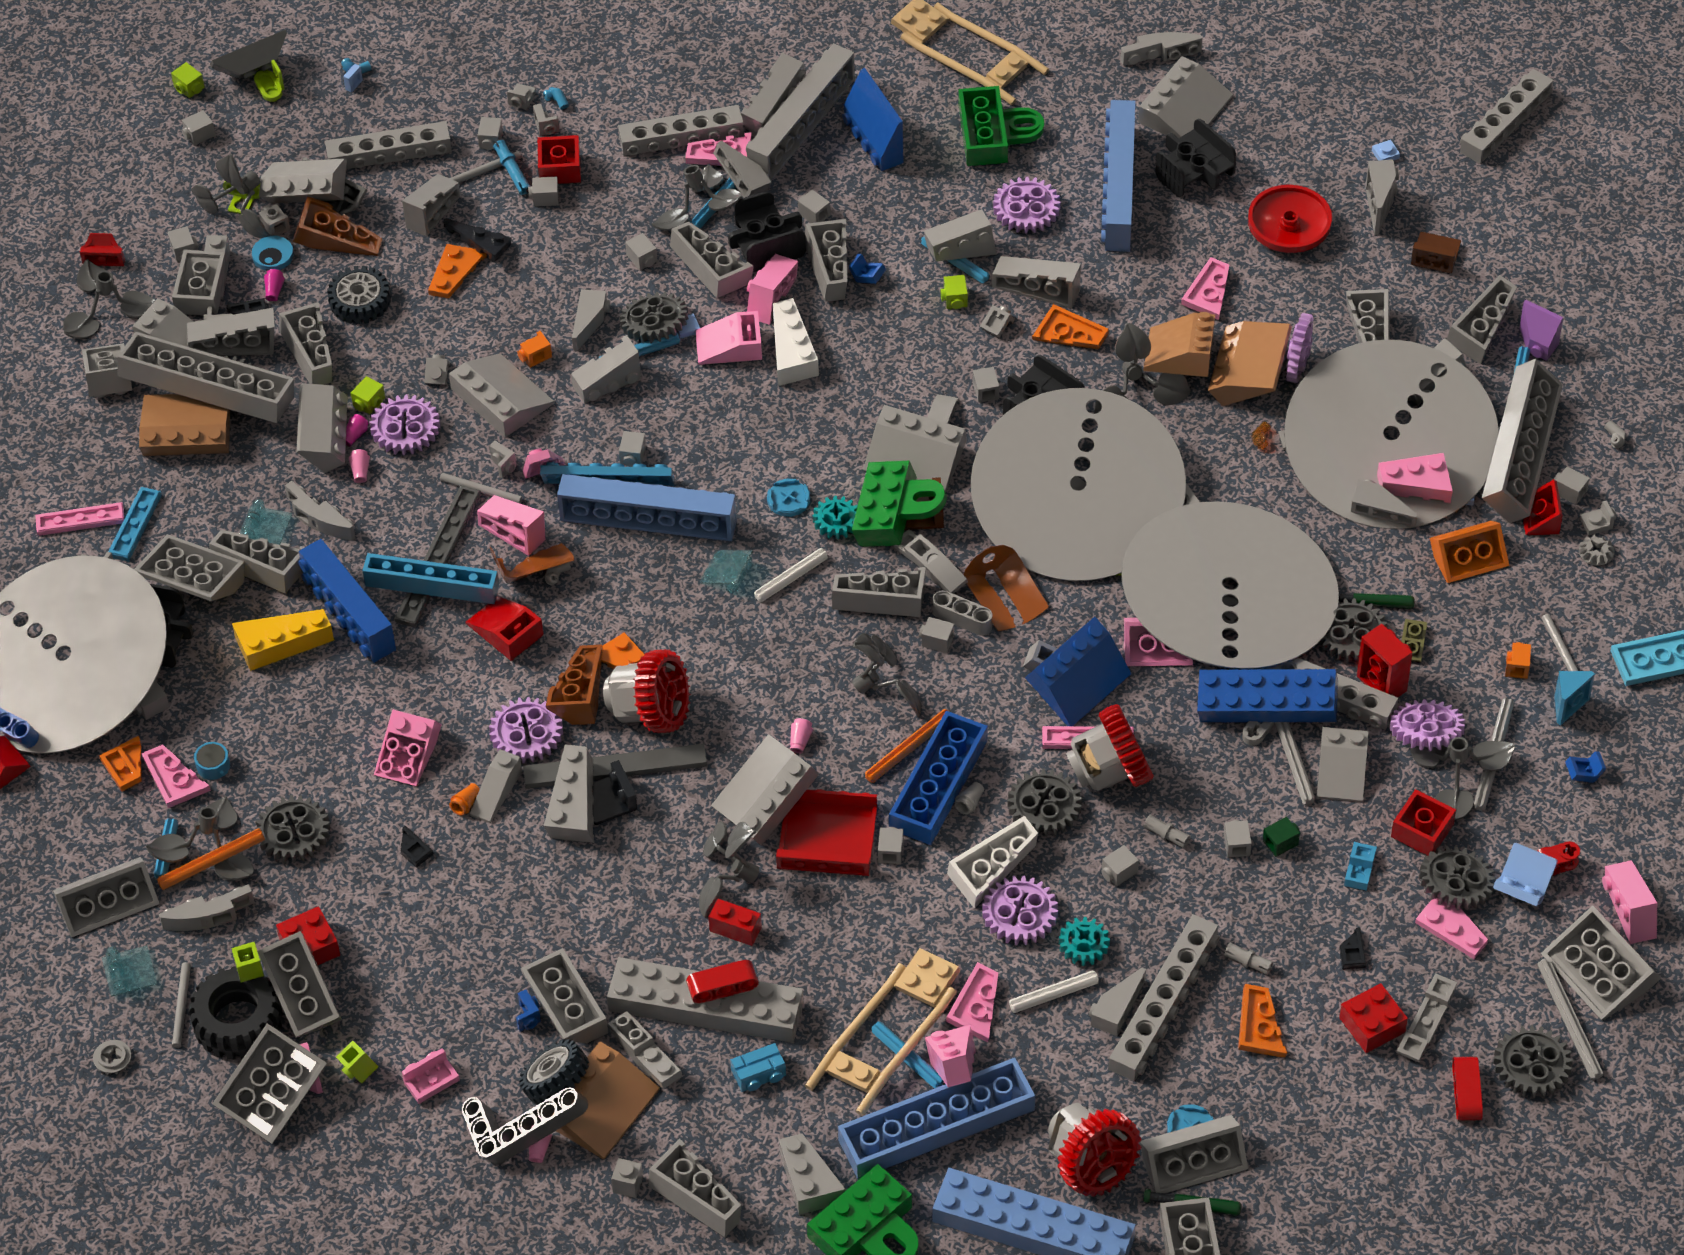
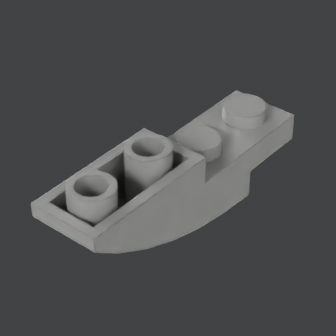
M1163 32L1138 36L1137 43L1121 47L1120 61L1123 66L1148 59L1152 60L1160 56L1165 62L1176 60L1181 56L1194 55L1202 52V36L1182 32Z
M293 481L285 485L287 498L292 502L294 515L299 520L326 535L351 541L355 539V526L349 518L345 519L336 506H331L327 501L319 504L315 498L311 499L302 486H297Z
M907 530L903 534L901 545L894 546L896 550L917 566L926 567V576L945 591L954 594L968 582L956 566L921 534L917 536L911 530Z
M249 884L243 887H237L222 896H216L206 903L202 896L190 899L186 903L160 913L159 918L163 930H201L236 920L235 911L254 904L255 901Z
M627 1011L607 1023L618 1042L643 1073L652 1081L655 1080L663 1089L683 1077L681 1070L654 1043L653 1037Z

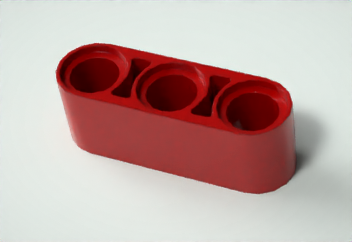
M741 960L692 973L686 979L693 1002L699 1004L747 992L759 985L753 963L750 960Z
M1453 1057L1452 1071L1457 1120H1482L1483 1105L1478 1057Z

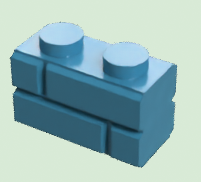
M775 1043L730 1059L731 1070L741 1092L746 1090L755 1091L762 1084L768 1082L776 1083L786 1076L785 1062Z

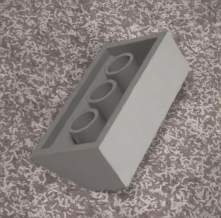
M347 159L274 162L260 178L259 197L269 203L306 202L307 196L320 201L344 200Z
M302 383L299 389L296 452L322 472L327 473L345 464L348 396L335 386Z
M141 857L53 890L71 938L159 904L146 865Z
M301 931L257 951L296 1038L342 1020L306 938Z
M563 948L521 968V972L562 1039L565 1041L570 1039L577 1043H589L608 1033L605 1015Z
M1232 1115L1140 1142L1144 1165L1156 1193L1165 1194L1248 1169L1241 1127Z

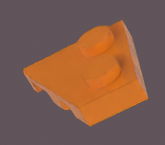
M625 632L602 646V662L612 669H615L616 666L641 662L640 658L644 656V653Z
M139 736L99 755L101 762L121 792L142 782L141 741Z

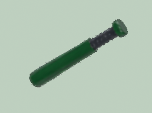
M1354 593L1351 595L1339 594L1338 599L1339 602H1344V598H1346L1349 603H1352L1353 598H1355L1357 604L1365 600V605L1372 603L1373 606L1412 609L1415 604V598L1411 595Z
M1145 1188L1143 1202L1166 1203L1208 1197L1177 1193L1175 1195L1151 1192L1149 1188ZM1209 1198L1213 1213L1232 1216L1240 1215L1242 1204L1239 1201Z

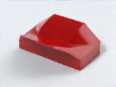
M90 233L86 243L80 248L82 264L87 259L97 266H124L125 264L123 250L116 243L111 233Z

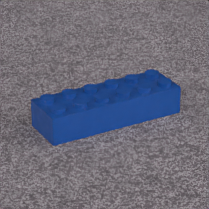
M319 539L299 550L300 561L298 563L303 571V574H301L302 580L307 586H312L314 595L318 600L322 599L324 601L326 610L329 614L336 616L338 625L342 629L346 628L350 640L353 643L357 642L359 644L362 655L365 658L369 657L375 663L396 651L392 624L325 542Z
M1336 669L1199 670L1197 712L1200 722H1337L1338 677Z
M945 711L889 813V827L903 829V835L932 845L955 802L956 796L962 790L988 742L987 725Z

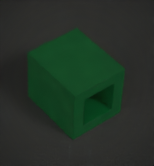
M1286 816L1264 828L1262 841L1273 855L1277 857L1299 845L1300 830Z

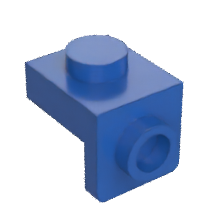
M857 254L849 265V270L858 283L876 284L886 271L883 263H867L862 254Z
M1595 751L1589 758L1570 756L1565 761L1570 777L1574 781L1595 782L1606 770L1602 756L1598 751Z
M525 989L518 993L519 1005L524 1011L523 1014L516 1017L517 1028L520 1032L525 1029H533L541 1022L539 1003L536 997H531Z

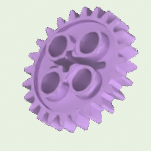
M1018 177L1017 182L1010 180V185L1003 183V189H997V194H994L993 200L994 215H997V221L1002 220V226L1008 224V230L1015 227L1017 233L1021 229H1024L1025 234H1027L1028 229H1031L1033 233H1036V228L1043 231L1044 225L1050 227L1051 221L1055 222L1056 216H1059L1060 196L1056 195V189L1051 190V184L1045 186V180L1038 183L1036 177L1033 181H1029V177H1026L1025 181Z
M1301 314L1299 322L1295 325L1293 338L1289 342L1286 378L1290 382H1299L1301 373L1305 371L1307 358L1310 356L1313 341V316L1310 314Z
M405 394L404 399H400L397 395L396 401L388 398L389 404L381 403V409L375 408L376 414L371 415L370 430L374 442H378L379 448L385 446L386 452L393 449L395 455L399 450L402 451L403 455L406 454V450H409L411 454H414V449L416 448L422 451V445L429 447V441H435V435H439V414L436 412V407H431L430 401L425 403L423 397L418 401L416 395L408 399L407 394ZM404 411H407L406 438L403 439Z
M527 697L526 702H522L521 698H518L517 704L510 700L509 707L502 705V712L495 711L496 718H491L492 725H489L490 740L492 741L493 748L522 758V763H525L527 758H530L533 763L536 756L543 760V753L551 755L550 748L557 749V742H561V735H563L562 719L546 709V701L539 704V698H536L534 702L530 701V697ZM521 715H525L531 745H527Z
M1423 699L1422 703L1414 700L1413 705L1406 702L1405 707L1398 706V710H1394L1393 715H1391L1390 731H1392V736H1396L1397 741L1403 740V745L1410 743L1411 748L1419 746V749L1423 750L1424 747H1428L1429 751H1432V748L1436 747L1441 750L1442 745L1448 748L1453 738L1464 735L1465 719H1463V714H1458V709L1452 710V705L1445 707L1444 702L1435 704V700H1432L1431 703H1427Z
M1013 876L1012 882L1004 878V885L996 882L995 889L989 888V895L984 896V903H982V918L985 919V926L990 927L991 934L997 932L998 940L1004 936L1006 937V943L1014 939L1015 945H1018L1019 940H1023V943L1027 945L1028 939L1036 943L1037 936L1044 939L1045 932L1051 933L1052 926L1056 925V918H1058V902L1055 901V894H1050V887L1043 889L1042 881L1036 885L1034 884V878H1031L1028 882L1025 876H1022L1021 881H1018L1016 876ZM1028 895L1024 900V908H1021L1024 896ZM1019 912L1018 921L1015 926H1012L1016 920V913Z

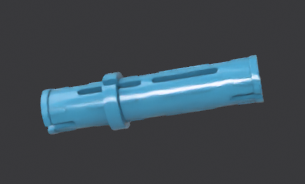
M504 140L497 141L499 147L495 143L493 148L500 157L501 165L508 171L519 194H527L526 188L528 190L530 185L515 161L516 156L510 152Z

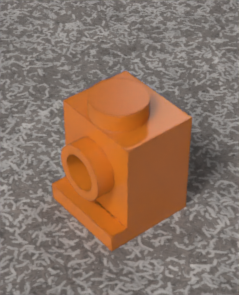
M541 331L536 332V337L521 343V350L517 351L519 359L522 362H526L530 368L552 358L551 344Z
M1520 642L1512 644V651H1507L1505 677L1528 679L1531 644Z

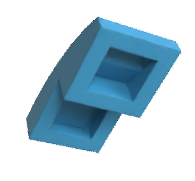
M1354 842L1344 886L1367 891L1375 859L1376 846Z

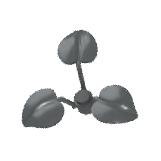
M232 154L216 162V168L220 176L232 185L231 188L212 197L210 190L203 185H195L191 189L199 205L210 214L218 212V205L215 201L237 189L241 194H248L240 209L242 214L238 216L242 227L247 233L260 239L271 236L256 213L250 209H245L251 196L255 194L253 189L261 183L260 178L253 171H249L241 177Z
M709 164L702 171L698 165H691L683 171L687 181L684 183L685 209H671L651 224L657 229L669 231L688 222L690 219L689 215H687L689 212V188L692 192L706 190L710 197L713 198L708 202V206L714 211L725 210L742 199V194L734 189H723L717 195L713 194L710 189L716 188L723 182V175Z
M87 259L79 269L77 286L84 292L96 290L92 310L89 316L83 312H73L67 315L63 322L64 334L75 339H86L92 337L98 331L99 322L92 318L95 314L99 295L108 296L114 291L117 300L122 303L120 305L121 312L132 318H140L156 300L138 291H127L124 293L123 298H121L117 291V285H113L112 273Z
M1126 323L1115 344L1117 356L1124 361L1122 365V371L1125 374L1123 376V391L1121 392L1120 388L1116 385L1108 386L1102 391L1127 398L1124 395L1127 393L1128 380L1134 381L1143 377L1157 386L1154 389L1153 396L1164 405L1179 403L1185 400L1191 392L1184 375L1162 373L1157 382L1143 372L1137 362L1138 359H1144L1149 356L1151 342L1139 327ZM1097 400L1094 406V414L1099 413L1102 409L1101 403Z
M866 633L859 635L853 647L862 651L872 662L864 672L852 680L856 690L864 694L871 688L876 691L878 688L896 684L898 691L911 705L918 718L921 715V700L918 693L907 681L894 679L877 684L880 678L875 670L879 666L881 667L885 660L891 667L897 664V657L894 651L876 634H873L871 637Z
M1463 737L1453 738L1448 748L1442 745L1441 750L1433 747L1432 751H1429L1428 747L1420 750L1419 746L1411 748L1410 744V752L1413 759L1422 767L1434 768L1439 764L1440 760L1446 761L1449 755L1451 760L1456 763L1455 791L1445 789L1440 791L1435 797L1436 800L1456 809L1455 820L1467 816L1474 805L1473 796L1469 791H1459L1460 764L1468 759V754L1473 761H1479V766L1482 769L1492 772L1504 769L1509 764L1515 750L1514 743L1485 741L1477 744L1472 752V747H1468V741Z
M227 796L199 810V822L194 823V829L186 843L184 838L179 835L166 834L156 838L151 844L146 845V849L152 856L161 861L171 863L182 861L188 857L189 851L187 847H190L198 829L206 835L214 833L217 848L221 847L218 829L226 830L233 827L237 823L236 811L231 806ZM240 853L214 866L215 873L225 880L248 878L253 875L254 870L250 860Z
M719 821L706 839L703 848L704 856L709 858L714 855L716 850L720 851L726 858L734 861L731 867L734 876L718 875L716 878L710 877L705 883L699 896V908L705 918H707L709 910L722 890L723 879L736 882L743 879L753 883L759 874L758 866L744 860L737 854L742 846L756 833L745 822H739L732 830L728 838L726 850L720 845L727 835V827L724 822Z

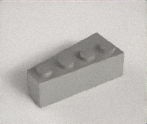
M846 219L806 224V250L824 302L845 299L847 288Z
M319 302L279 313V331L309 384L325 385L332 383V363L320 314Z
M564 746L544 823L550 838L594 843L592 807L594 805L592 795L593 758L585 746Z
M680 1138L649 1169L650 1188L723 1237H726L740 1222L741 1204L722 1184H719L713 1178V1174L708 1168L705 1169L698 1162L697 1156L685 1148V1143Z

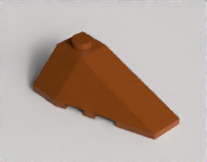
M307 196L293 242L312 249L377 256L382 238L362 225L357 226L349 220L350 217L337 213L330 204Z
M602 644L579 646L568 662L569 667L565 673L561 672L558 677V683L556 686H552L548 692L546 709L572 725L595 724L599 700Z

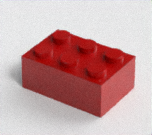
M1380 624L1361 637L1357 677L1365 685L1398 698L1407 692L1413 652L1407 644L1402 643L1391 629Z

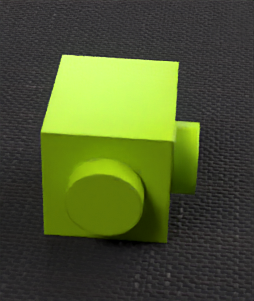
M187 62L171 72L175 89L178 93L184 94L188 98L200 93L205 88L202 74Z
M965 275L944 277V289H940L941 301L946 302V308L960 309L968 307Z
M366 376L351 392L354 408L360 412L364 411L371 414L375 408L381 406L385 399L384 386Z
M255 942L231 948L241 982L264 976Z
M354 1041L336 1056L345 1066L342 1071L351 1080L355 1077L361 1084L378 1068L377 1064Z

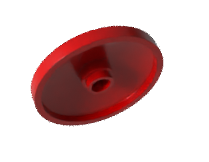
M1278 185L1264 190L1254 198L1248 211V226L1255 239L1272 250L1284 253H1298L1315 248L1327 238L1332 225V212L1327 201L1317 192L1299 185Z

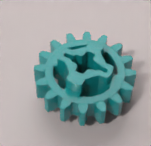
M834 496L833 500L826 497L825 503L819 501L818 508H814L813 514L815 530L820 529V535L827 533L829 539L832 535H835L836 539H839L840 535L847 538L848 532L853 533L852 527L857 505L853 506V500L846 502L844 496L841 500Z
M1084 917L1083 921L1080 922L1077 918H1074V924L1067 922L1066 929L1061 928L1059 936L1060 952H1065V959L1072 957L1073 964L1079 960L1082 966L1085 965L1086 961L1093 965L1095 958L1101 961L1103 954L1108 953V947L1110 946L1109 932L1104 930L1103 923L1096 925V919L1087 922V917ZM1070 937L1072 938V943H1071V944L1069 943V938H1070Z

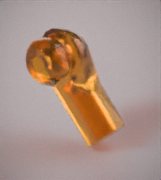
M1265 421L1251 435L1253 444L1259 450H1263L1269 445L1265 439V434L1271 429V426Z

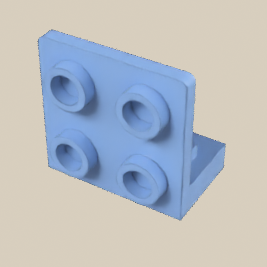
M1514 843L1502 875L1496 879L1493 888L1538 906L1543 901L1558 860L1519 843Z

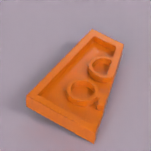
M446 244L429 286V295L450 298L463 283L465 277L476 269V265L481 260L486 258L487 253H479L473 248Z
M1053 304L1033 334L1032 339L1048 343L1099 349L1108 336L1109 329Z
M1245 984L1242 996L1238 1050L1286 1057L1287 1051L1282 1044V1034L1275 1019V1009L1269 988Z

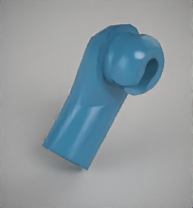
M345 58L341 62L342 69L346 73L356 64L350 58ZM368 61L359 64L362 74L372 70Z
M550 87L549 90L543 92L545 100H555L561 110L569 107V103L561 89Z

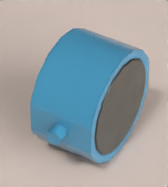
M206 742L197 748L194 754V761L197 772L201 777L208 780H217L228 773L230 759L225 746L218 742Z

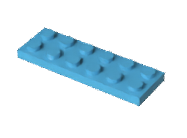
M548 462L546 465H540V475L544 484H560L562 474L633 483L640 482L650 485L674 486L675 483L672 468L665 464H656L655 467H646L645 464H634L633 467H624V464L614 463L611 466H603L600 463H591L590 466H581L580 463H568V466H559V463Z

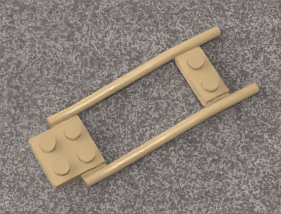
M912 0L891 21L892 25L904 32L900 38L913 48L979 82L985 87L999 86L1001 98L1010 105L1016 102V98L1004 91L1003 88L1019 75L1028 64L1043 75H1046L1049 71V68L1019 47L954 14L938 2L932 7L924 0ZM950 20L1010 51V53L984 77L923 43Z
M919 948L907 967L898 963L884 985L832 1045L805 1084V1087L813 1091L825 1072H828L829 1075L867 1093L856 1109L859 1115L864 1116L891 1075L938 1020L956 995L957 991L950 986L960 972L959 966ZM895 987L896 990L934 1007V1009L886 1068L879 1072L878 1069L841 1052V1049L892 988Z

